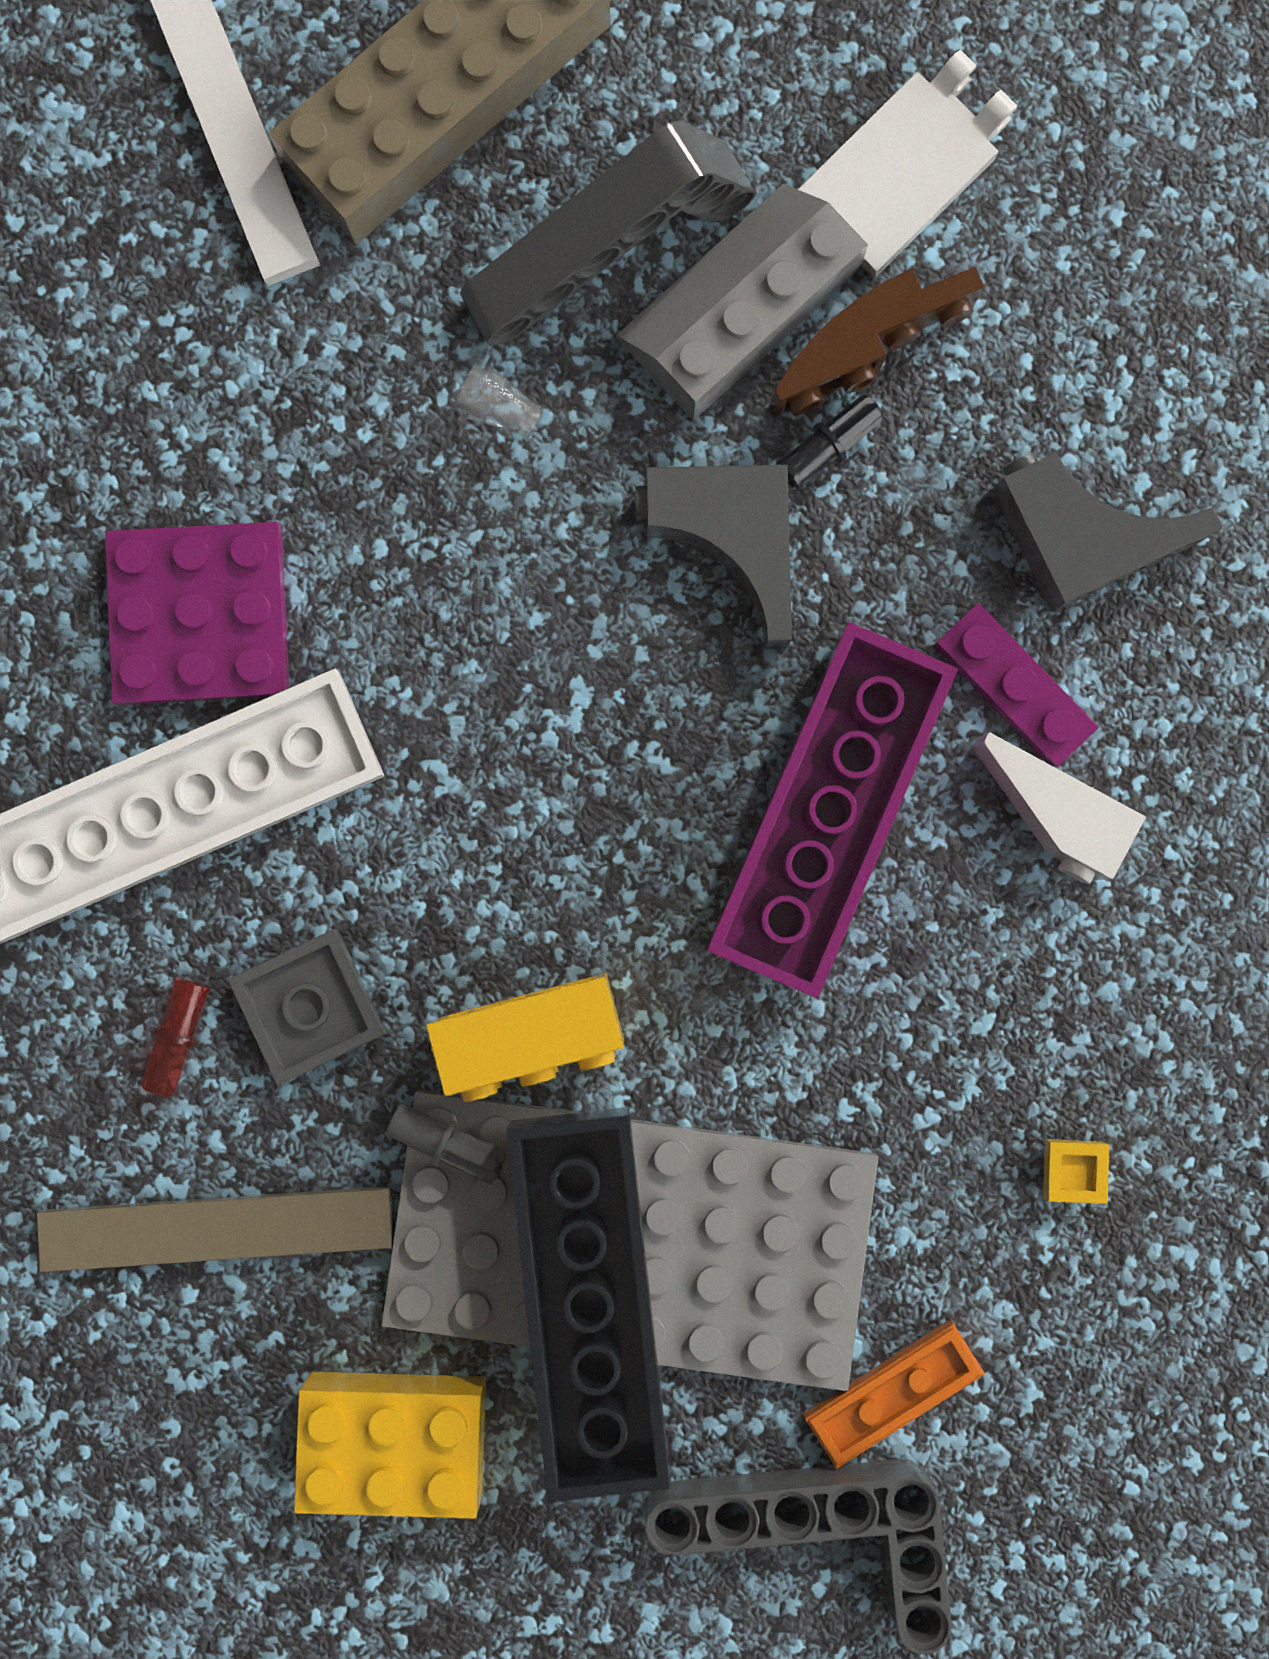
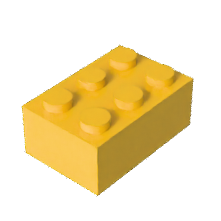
M607 973L439 1017L426 1025L444 1095L449 1096L461 1093L463 1102L478 1100L498 1093L497 1089L502 1087L501 1081L519 1077L522 1087L551 1080L557 1077L556 1073L559 1072L558 1066L578 1061L580 1071L601 1067L615 1062V1051L624 1049V1037Z
M311 1372L299 1389L294 1513L476 1519L483 1490L486 1377Z

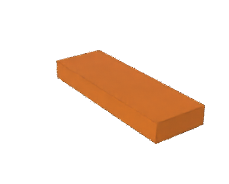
M949 1319L849 1383L848 1391L838 1390L803 1414L833 1465L838 1469L979 1379L985 1373L959 1331Z

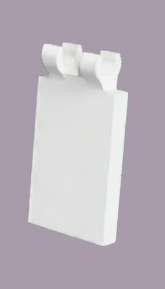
M961 50L956 52L947 61L931 83L919 72L914 74L798 189L829 202L863 238L868 247L861 266L874 279L995 160L999 151L989 141L1006 127L1012 119L1009 115L1017 108V105L1002 90L997 92L987 102L977 116L956 98L970 83L971 78L968 75L976 68V65Z

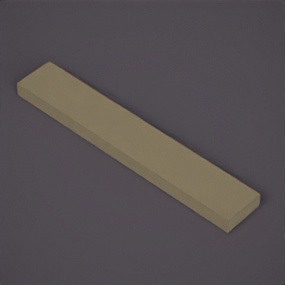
M391 1186L47 1209L37 1213L40 1272L392 1248L394 1243Z

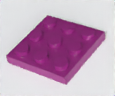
M278 522L105 531L113 704L123 706L268 698L290 688L282 526Z

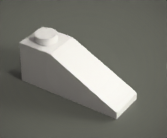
M990 732L979 737L973 749L1045 851L1061 860L1058 869L1085 884H1090L1093 878L1096 880L1113 879L1146 816Z

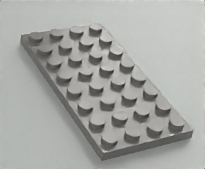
M417 1090L414 1096V1110L447 1125L455 1121L459 1123L458 1130L503 1150L506 1156L496 1180L493 1183H485L443 1162L438 1167L432 1165V1157L407 1146L382 1327L530 1347L507 1127L511 1120L579 1112L482 1098L463 1102L460 1095L452 1094L445 1096L444 1093ZM631 1119L658 1365L848 1391L879 1156L871 1152Z

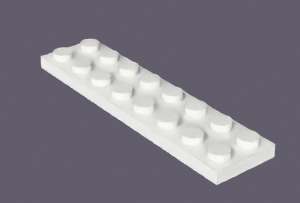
M336 668L1 813L0 944L385 777L340 672Z

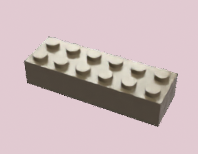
M423 0L269 132V136L282 163L352 242L357 245L610 27V0Z

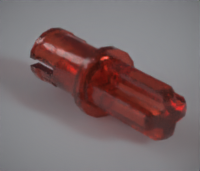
M174 978V986L160 1026H153L152 1029L156 1039L141 1082L144 1090L159 1096H173L176 1093L190 1047L197 1046L199 1039L194 1037L206 996L211 989L206 985L183 978Z

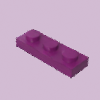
M979 602L933 645L952 666L958 668V672L1049 765L1055 768L1059 767L1099 728Z

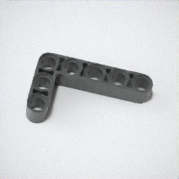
M685 121L669 123L651 134L471 278L462 287L460 296L488 345L497 346L506 343L527 330L678 212L683 211L711 222H721L742 211L751 203L756 193L725 141Z
M896 1459L844 1464L838 1469L835 1466H823L671 1481V1489L651 1491L646 1499L645 1530L648 1541L657 1551L666 1555H685L882 1536L888 1603L900 1640L907 1649L917 1654L928 1655L938 1652L944 1647L951 1635L952 1624L940 1504L927 1473L919 1464L911 1460ZM917 1485L921 1488L918 1499L913 1503L900 1505L894 1502L897 1491L902 1487ZM851 1490L863 1494L861 1503L855 1509L845 1511L834 1506L837 1497L843 1492ZM793 1496L804 1500L805 1504L802 1510L796 1515L782 1516L775 1511L778 1502L783 1498ZM725 1503H739L746 1508V1511L736 1521H723L716 1516V1512ZM668 1508H678L687 1515L685 1522L673 1528L665 1527L656 1518L659 1513ZM916 1545L927 1548L924 1558L918 1563L905 1564L900 1561L903 1552L909 1547ZM923 1606L933 1609L931 1616L925 1622L915 1624L906 1621L909 1613L915 1608Z

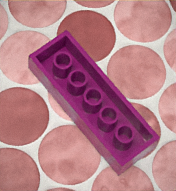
M851 622L846 624L840 632L704 950L812 997L819 998L958 668Z

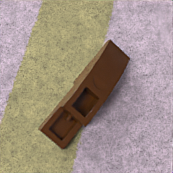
M972 267L923 289L912 268L883 282L856 299L832 318L809 341L790 365L775 390L771 404L775 417L790 410L793 416L810 412L824 403L823 396L841 388H844L845 392L849 394L869 386L877 380L876 373L880 372L887 356L884 345L887 344L889 350H896L916 340L921 335L919 331L938 322L942 328H946L969 317L974 312L972 308L985 288L976 267Z

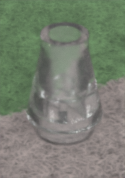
M476 363L470 370L454 402L455 406L466 411L465 418L517 433L526 439L529 438L544 409L533 403L491 365L486 370Z

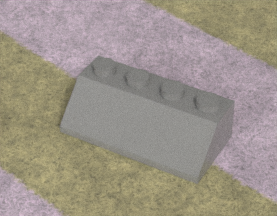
M783 184L616 335V339L694 421L860 270L868 244L829 202Z

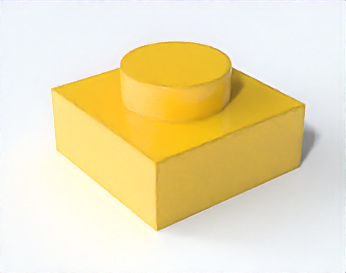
M1045 1139L1043 1198L1048 1202L1108 1204L1109 1144L1101 1141Z

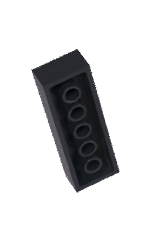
M630 1107L511 1120L507 1127V1138L547 1503L671 1489L670 1464Z

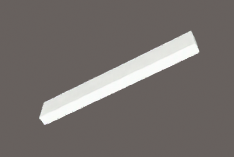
M150 0L267 286L320 266L213 1Z

